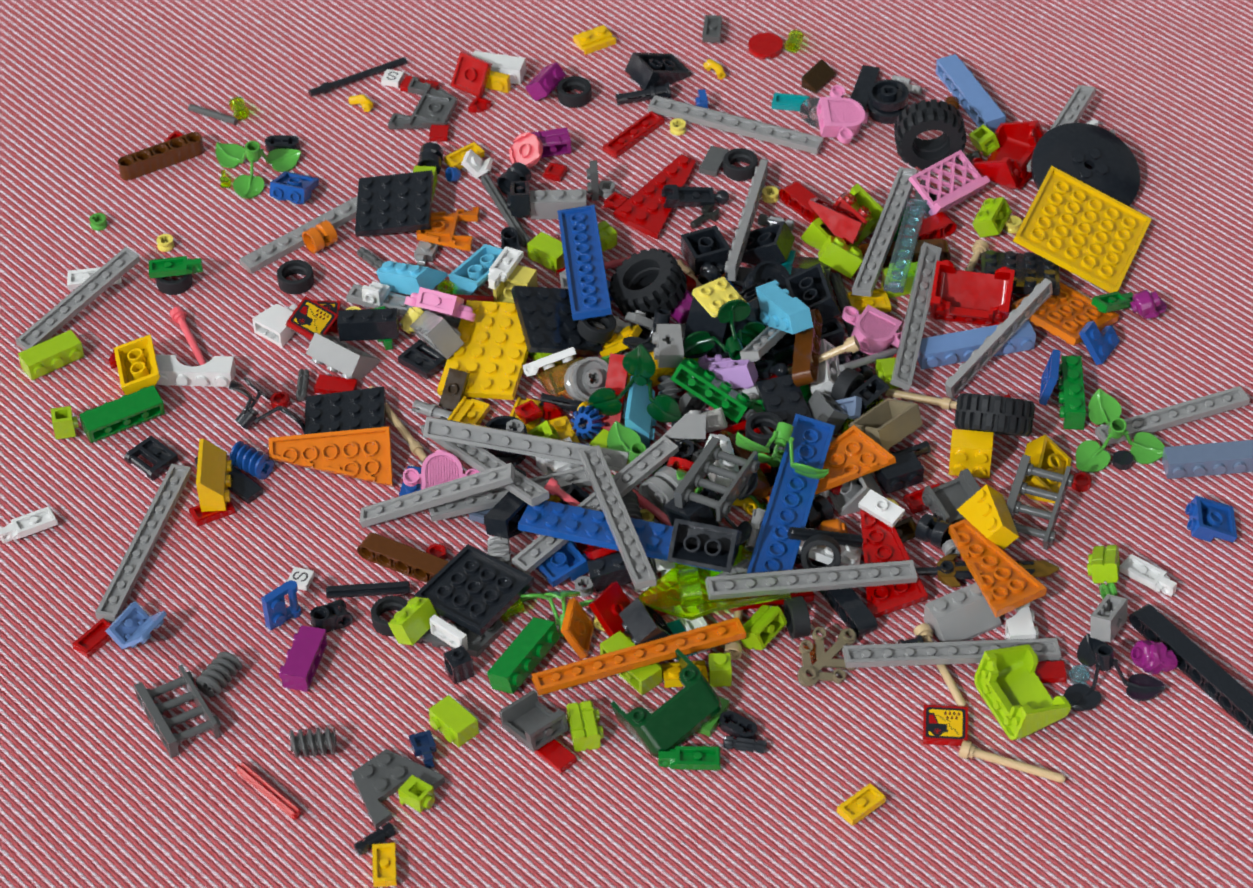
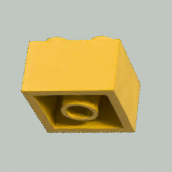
M952 429L948 475L959 476L960 471L968 468L973 477L990 478L994 432Z

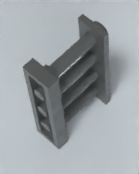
M712 436L675 489V506L683 509L687 501H694L716 509V520L721 522L723 517L729 514L732 504L753 473L758 471L760 466L758 452L753 451L748 459L724 452L720 448V439ZM721 459L742 466V469L739 473L713 464L716 460ZM713 473L733 480V482L727 487L704 479L706 474ZM701 486L724 495L720 501L694 493V491Z
M1022 454L1006 504L1012 519H1014L1015 513L1019 514L1021 512L1049 520L1046 531L1018 524L1013 520L1017 532L1043 539V549L1048 550L1049 544L1054 543L1056 536L1054 528L1067 488L1072 486L1074 480L1071 467H1066L1064 475L1034 467V464H1031V456ZM1031 475L1061 482L1059 492L1055 493L1028 486V483H1025L1027 476L1031 477ZM1026 493L1056 501L1053 511L1049 512L1023 505L1020 502L1021 495Z
M183 665L178 666L180 678L154 689H146L142 682L134 685L139 704L171 758L180 755L178 746L181 745L180 742L210 729L216 739L220 737L219 728L221 723L217 715H212L194 685L195 681L191 672H186ZM183 685L188 691L162 704H155L153 701L155 697ZM191 700L197 706L170 719L162 717L163 712ZM201 714L206 721L178 734H172L171 732L173 726Z

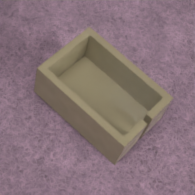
M887 398L848 424L850 428L855 425L888 451L889 448L900 443L902 439L914 433L923 424L917 403Z

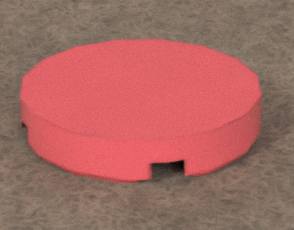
M526 132L517 136L509 150L510 160L512 163L520 162L527 166L528 169L532 168L542 156L543 144L539 137Z

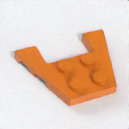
M473 207L472 211L457 209L456 213L446 214V211L431 213L430 229L417 230V240L471 251L473 236L455 235L458 221L478 222L480 207Z

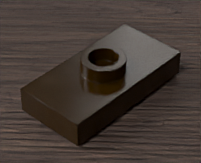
M449 368L439 403L440 407L450 410L456 408L464 396L470 373Z

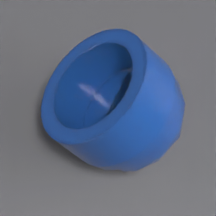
M448 167L445 172L447 181H458L461 177V171L456 167Z

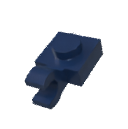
M427 730L409 735V742L415 757L422 755L424 766L429 769L434 768L432 752L437 750L431 731Z

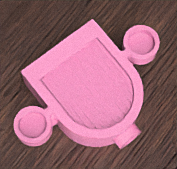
M834 85L831 88L830 97H820L816 107L821 137H837L841 143L847 144L851 142L853 136L859 133L862 124H867L868 114L865 113L864 108L857 101L843 98L845 95L844 87Z
M420 287L419 293H412L410 297L406 296L404 303L434 313L472 322L475 321L476 317L472 307L463 305L464 299Z
M867 305L861 314L852 306L844 307L841 316L846 322L854 325L851 336L857 338L861 352L872 355L888 350L891 345L898 348L902 333L899 332L902 321L870 305Z
M437 450L424 460L421 474L414 468L406 469L403 472V483L407 486L421 484L422 490L479 473L480 471L471 468L463 474L461 462L456 456L448 453L446 450Z

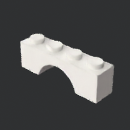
M156 354L160 378L156 385L229 387L230 382L235 378L234 356H214L203 365L186 366L181 364L175 355Z
M1030 602L1014 609L1016 614L1006 620V640L1039 638L1038 627L1033 624L1035 617L1034 611L1029 608Z

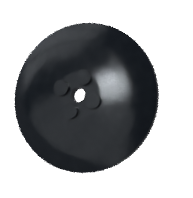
M1087 123L1059 125L1046 132L1039 139L1032 153L1031 172L1038 190L1050 167L1053 166L1127 206L1132 204L1139 191L1140 171L1133 153L1121 139L1101 127ZM1084 164L1091 165L1092 169L1086 168Z

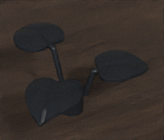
M656 309L652 330L640 326L642 332L639 337H626L622 343L631 349H635L642 343L648 352L654 351L656 345L650 343L652 342V332L656 331L657 324H672L669 323L671 312L666 309ZM709 351L684 357L690 359L699 358L707 355Z
M246 376L244 377L248 386L257 391L256 397L239 381L233 379L230 382L229 390L238 391L249 398L245 408L235 419L243 428L248 430L254 422L258 424L260 420L274 412L281 411L294 419L301 426L305 434V424L302 419L285 406H277L257 417L259 413L253 407L258 402L261 394L268 400H270L271 396L254 380Z
M757 472L753 473L737 498L739 500L747 498L756 489L758 484ZM707 488L700 492V495L720 501L724 495ZM712 508V514L716 519V509ZM727 515L723 517L733 529L742 532L740 545L743 544L752 533V525L748 521H743L737 527Z
M1087 633L1078 647L1077 659L1084 666L1096 665L1092 686L1089 688L1085 684L1071 685L1066 689L1064 697L1069 701L1071 710L1088 711L1094 709L1100 704L1102 699L1101 694L1094 691L1099 671H1108L1112 666H1115L1123 684L1128 686L1126 694L1134 700L1147 701L1153 699L1165 690L1166 685L1160 680L1144 674L1131 675L1128 682L1118 665V660L1114 659L1113 648L1103 641L1091 638L1090 634Z

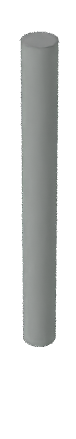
M894 347L841 364L839 370L842 372L846 368L855 369L876 362V359L892 357L898 350Z

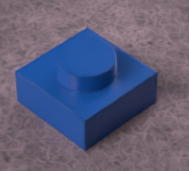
M705 89L698 90V97H695V105L708 109Z

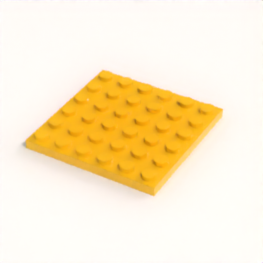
M1051 166L1013 242L1112 293L1119 290L1152 219Z

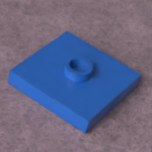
M1054 349L1041 377L1039 404L1045 406L1058 382L1061 353L1059 350Z

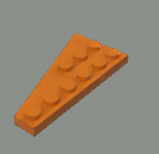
M853 425L830 442L823 469H829V473L824 478L819 479L815 495L896 463V458ZM773 486L770 487L767 496L762 499L767 504L769 502Z
M389 426L268 438L269 458L271 460L393 487L391 432Z
M964 519L949 526V535L996 618L1046 595L1047 588L995 543L987 539L968 520Z

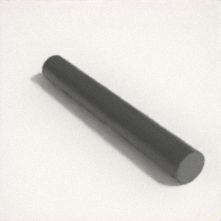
M190 104L188 107L189 111L233 125H236L238 119L200 106Z

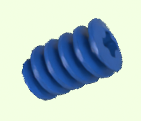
M238 441L231 450L229 460H232V465L240 470H244L260 480L266 479L272 472L274 461L270 460L269 455L263 454L262 451H257L256 448H251L250 445L244 444L242 441Z

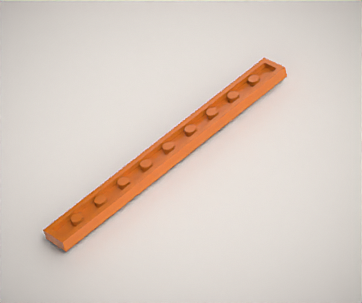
M739 617L537 672L532 674V681L540 696L676 658L675 650L677 649L684 655L741 640L746 638V632Z

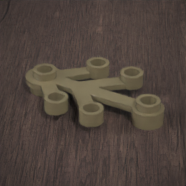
M816 627L812 633V638L815 641L817 661L813 665L810 657V652L813 649L812 642L803 640L800 643L799 651L802 656L803 667L799 669L797 676L801 685L810 687L815 685L817 681H833L837 684L844 681L846 673L844 670L839 669L846 668L844 659L832 658L844 645L854 644L856 634L853 629L845 628L841 630L837 641L825 652L824 638L826 630L822 627ZM823 667L838 668L833 673L819 672ZM846 668V669L852 671V670H855L856 668Z

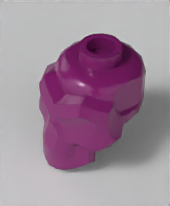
M687 289L682 301H679L678 306L671 310V316L680 324L687 322L693 299L692 294Z
M1148 290L1133 294V301L1130 302L1133 313L1137 312L1144 319L1159 317V313H1165L1167 310L1165 302L1157 295L1156 291L1151 293Z
M1140 640L1135 643L1131 650L1133 663L1152 675L1159 674L1160 671H1171L1176 668L1178 663L1173 651L1167 650V647L1162 642L1156 643L1149 640Z

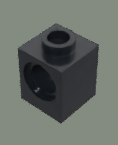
M463 645L443 653L445 671L454 684L474 677L473 659Z

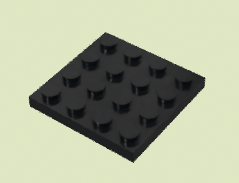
M432 170L359 178L355 224L356 237L430 229L433 190Z
M988 250L981 253V273L995 274V271L1001 267L1015 270L1012 293L1031 294L1035 286L1047 278L1052 281V295L1060 296L1059 266L1032 252L1021 254L1013 251L1001 253Z
M513 286L511 293L528 352L557 353L573 347L576 355L600 356L602 351L601 344L587 341L578 332L577 324L579 320L573 321L568 289ZM588 321V324L596 328L594 321Z
M384 386L306 396L305 434L386 427V392Z
M467 544L414 597L429 598L436 613L481 636L535 583L532 576Z

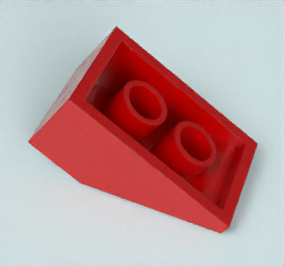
M817 197L809 200L808 204L835 236L842 238L847 245L859 241L866 224L856 215Z

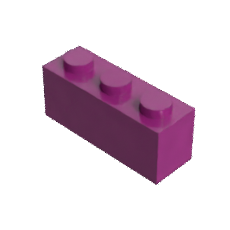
M301 625L298 633L294 634L293 646L291 649H288L286 662L279 670V678L282 679L283 688L308 692L328 644L326 629Z

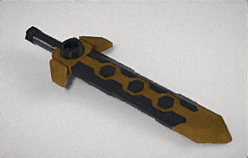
M948 554L939 559L937 567H915L918 576L937 575V579L949 587H960L957 579H974L965 562H954L957 554ZM1045 560L1016 561L1033 577H1048L1059 570L1058 566Z

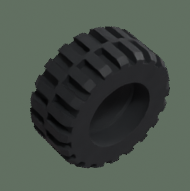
M931 99V101L921 100L918 104L915 102L910 105V108H905L902 111V114L897 117L894 124L897 153L905 163H909L914 168L917 166L918 169L924 170L960 150L963 152L966 146V132L961 113L953 105H947V102L942 100L940 102H937L936 99ZM928 130L944 132L935 139L923 140L917 138L920 133Z
M655 248L649 251L642 250L638 254L634 253L631 255V258L628 260L625 259L622 265L616 268V273L612 275L610 282L611 297L624 316H626L627 312L635 313L638 310L646 313V318L649 319L654 317L656 309H666L669 311L673 308L675 309L678 306V302L682 301L687 288V278L673 255L665 250H657Z
M961 393L957 397L954 424L957 429L1029 437L1033 428L1035 405L1029 400Z

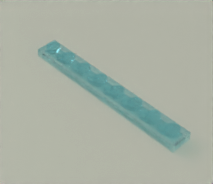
M908 198L884 282V291L893 293L904 292L925 216L927 200Z

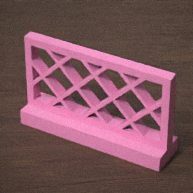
M962 150L916 173L908 179L931 208L928 212L930 216L944 212L974 196L991 182L987 176L982 177ZM959 157L963 166L956 164L955 158ZM943 165L951 167L950 172L943 170ZM955 169L961 170L962 176L954 174ZM930 172L938 173V179L930 177ZM966 174H972L975 179L966 178ZM942 175L950 177V183L942 181ZM917 179L926 180L925 186L921 185ZM954 179L962 181V186L954 185ZM930 182L938 184L937 190L929 187ZM942 186L949 188V194L941 191ZM929 193L937 195V200L933 201Z

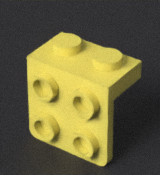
M724 276L694 288L692 291V295L714 318L718 317L720 307L726 302L736 299L744 300Z

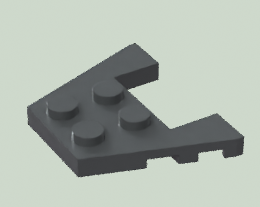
M413 77L407 87L408 93L422 95L412 116L393 113L388 122V129L430 128L431 125H447L458 104L457 98L440 89L436 90L431 87V84L427 82L422 83L419 81V78Z
M499 619L481 636L457 623L453 624L458 630L467 635L468 649L466 651L470 656L478 657L504 632V625ZM431 629L417 641V643L421 644L423 641L432 643V646L437 648L444 646L451 648V650L455 649L431 634Z
M387 749L351 772L352 780L376 830L392 820V813L381 802L396 793L411 775L433 786L434 790L445 783V777Z

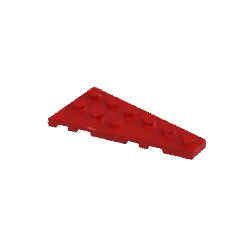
M683 154L678 156L613 212V218L658 240L661 230L664 229L668 217L671 216L674 208L663 207L666 197L661 196L662 189L666 184L685 187L686 182L690 179L696 168V161Z
M860 509L862 538L864 539V564L911 560L895 527L888 526ZM918 574L916 583L866 587L867 607L874 617L878 618L928 600V594Z

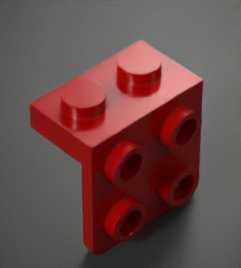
M846 192L841 194L833 205L853 213L867 225L873 218L870 215L872 212L864 205L861 207L856 202L857 198L850 192L848 194Z

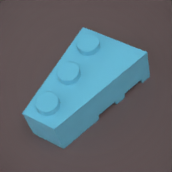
M774 280L755 287L761 312L760 319L764 325L790 334H796L813 327L810 308L797 297L792 298L789 296V291L786 288L782 290L779 287V282Z

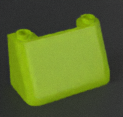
M858 183L851 188L850 193L857 198L856 202L861 207L864 205L872 212L870 215L873 218L864 227L859 241L854 244L850 243L849 246L857 247L875 231L883 208ZM817 218L810 224L801 236V239L806 244L820 250L830 235L835 238L836 236L821 218Z
M1030 644L985 651L974 677L978 692L1010 740L1022 739L1067 717L1071 709L1069 701L1064 696H1056L1053 700L1034 671L1039 660Z

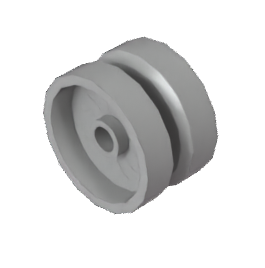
M587 357L571 364L564 376V386L573 400H580L581 403L588 402L593 392L600 388H605L608 371L607 362L598 357Z
M663 466L641 483L639 494L666 514L663 506L674 498V491L682 480H677L675 469Z

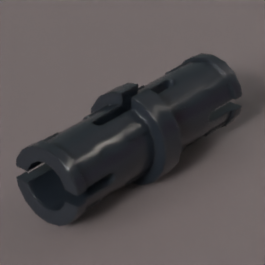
M542 393L539 403L540 406H544V402L552 403L563 410L574 412L577 411L581 401L564 398L563 395L558 397Z

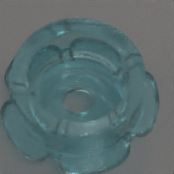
M1082 665L1073 666L1072 670H1069L1071 682L1074 684H1086L1090 679V671Z

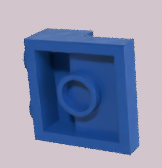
M285 171L270 182V196L281 201L290 200L295 204H303L311 198V191L319 186V178Z
M1197 495L1191 503L1187 504L1185 514L1189 515L1187 529L1191 531L1192 537L1211 542L1214 537L1232 543L1236 540L1237 532L1234 508L1232 506Z
M569 541L540 564L537 569L552 587H555L568 578L573 582L578 577L589 572L587 563L589 559L584 553L581 554L575 542Z

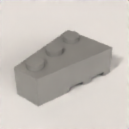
M426 310L410 325L421 340L447 360L464 344L460 339L461 333L455 327H451L444 318L436 313Z

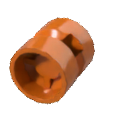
M327 220L315 225V228L312 227L302 232L303 242L311 253H316L338 240L335 228Z

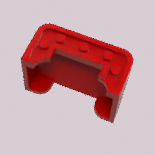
M1038 120L1001 123L995 131L1000 147L993 151L984 162L981 158H974L971 161L982 177L987 176L991 182L1010 189H1022L1032 176V172L1027 171V164L1031 160L1036 144L1044 135Z
M950 260L937 261L930 300V316L940 321L981 326H993L1003 323L1010 314L1015 270L1001 267L995 271V274L956 270V266Z

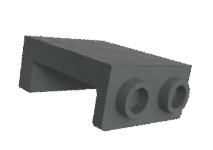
M967 468L960 471L959 477L933 489L929 485L926 486L922 494V501L939 521L944 520L955 524L966 519L957 509L981 488Z
M534 690L499 711L502 727L533 752L569 730L565 713L560 709L552 712L539 702L537 692Z

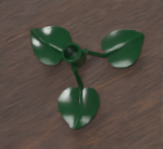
M742 299L728 301L718 311L719 321L721 323L730 322L733 335L727 339L726 346L715 336L710 337L709 332L698 331L690 334L683 343L684 356L709 351L715 346L716 342L725 353H729L732 360H740V352L744 349L743 346H747L766 327L761 322H750L744 326L743 330L740 329L739 333L736 334L734 321L738 322L747 318L751 308L749 303Z
M642 343L628 352L623 358V368L629 374L634 375L623 391L616 396L613 389L600 388L593 392L588 400V404L592 405L594 409H600L599 413L607 416L616 415L622 409V403L619 399L624 396L634 382L639 386L647 384L649 400L652 402L648 404L647 412L653 419L660 422H674L683 417L679 404L671 396L661 394L657 395L655 399L653 398V381L650 378L656 371V365Z

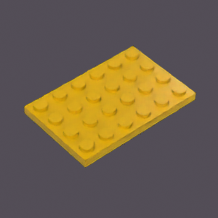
M467 300L466 306L472 307L473 313L476 314L475 321L460 320L457 330L461 333L460 339L464 344L447 360L437 388L438 395H442L449 368L470 373L464 396L514 400L523 373L522 365H525L529 354L515 303Z

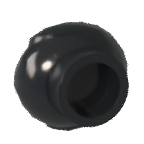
M711 262L702 264L699 269L700 275L698 276L700 283L704 285L723 276L725 277V264L717 263L715 266Z

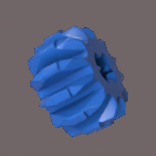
M588 405L586 407L581 406L578 408V411L573 412L575 418H572L570 421L574 423L571 429L577 430L576 436H582L584 440L594 439L602 431L601 427L605 423L601 422L604 416L599 415L600 409H594L592 405Z

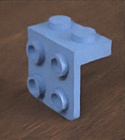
M134 601L105 631L122 650L128 647L133 648L140 642L141 644L145 643L152 636L150 632L153 629L156 630L165 622L163 618L167 613L161 611L149 617L138 603Z

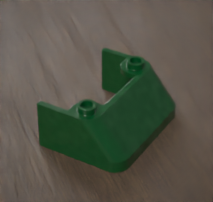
M679 649L675 650V653L682 668L679 679L684 688L654 713L651 714L647 709L638 707L626 714L614 701L610 703L620 724L655 758H658L659 751H670L675 749V746H679L719 713L722 707L718 695L704 675Z

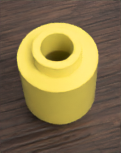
M410 307L400 320L402 324L400 328L408 334L411 332L415 333L410 325L425 311L421 308Z

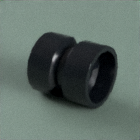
M434 142L423 144L420 148L417 166L436 167L438 175L441 171L444 154L442 147Z
M515 162L498 178V187L507 195V191H510L511 181H530L532 178L531 172L524 164Z
M818 495L813 499L805 528L815 529L819 527L822 521L830 520L834 517L833 508L826 497Z
M926 513L920 518L916 526L915 536L924 542H930L931 545L942 549V545L952 539L948 533L949 526L952 524L944 520L939 521L937 517Z

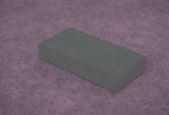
M711 146L699 167V173L717 177L723 166V157L729 150Z

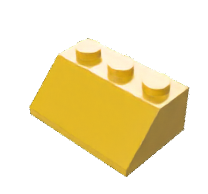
M151 334L114 347L120 384L125 395L137 392L144 387L156 385L160 378Z
M1046 434L1026 445L1024 455L1031 456V464H1034V467L1064 475L1066 467L1071 466L1072 459ZM1031 475V477L1027 476L1025 482L1028 483V486L1055 493L1059 492L1061 482ZM1025 493V495L1032 500L1049 503L1056 502Z
M199 439L196 487L201 512L226 511L227 502H230V490H228V487H231V475H229V472H232V460H228L226 451L205 439Z

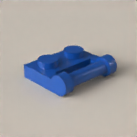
M287 581L261 598L265 624L269 630L281 626L290 618L301 616V607L298 605L296 592L298 586L296 581ZM287 594L290 604L288 608H286L284 596Z

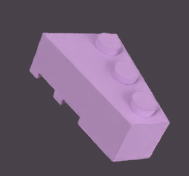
M716 354L715 358H707V355L699 357L697 361L701 368L712 371L716 378L721 381H727L733 386V389L751 388L755 385L759 376L754 362L749 360H732L731 358H722L721 355Z

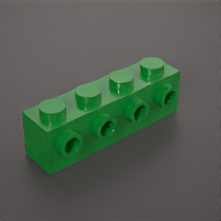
M1061 356V363L1059 364L1060 378H1058L1057 387L1058 390H1061L1058 401L1059 404H1062L1059 414L1060 418H1063V429L1084 430L1086 407L1082 357Z
M685 358L670 379L714 409L722 407L724 415L737 424L753 403L747 394L736 391L727 381L719 380L712 371L704 370L693 359Z
M152 385L132 394L124 395L114 401L106 402L94 409L86 410L84 413L79 414L86 436L90 443H93L163 415L165 411L164 403L156 388Z
M533 617L487 672L492 689L510 694L516 692L560 639L555 622Z

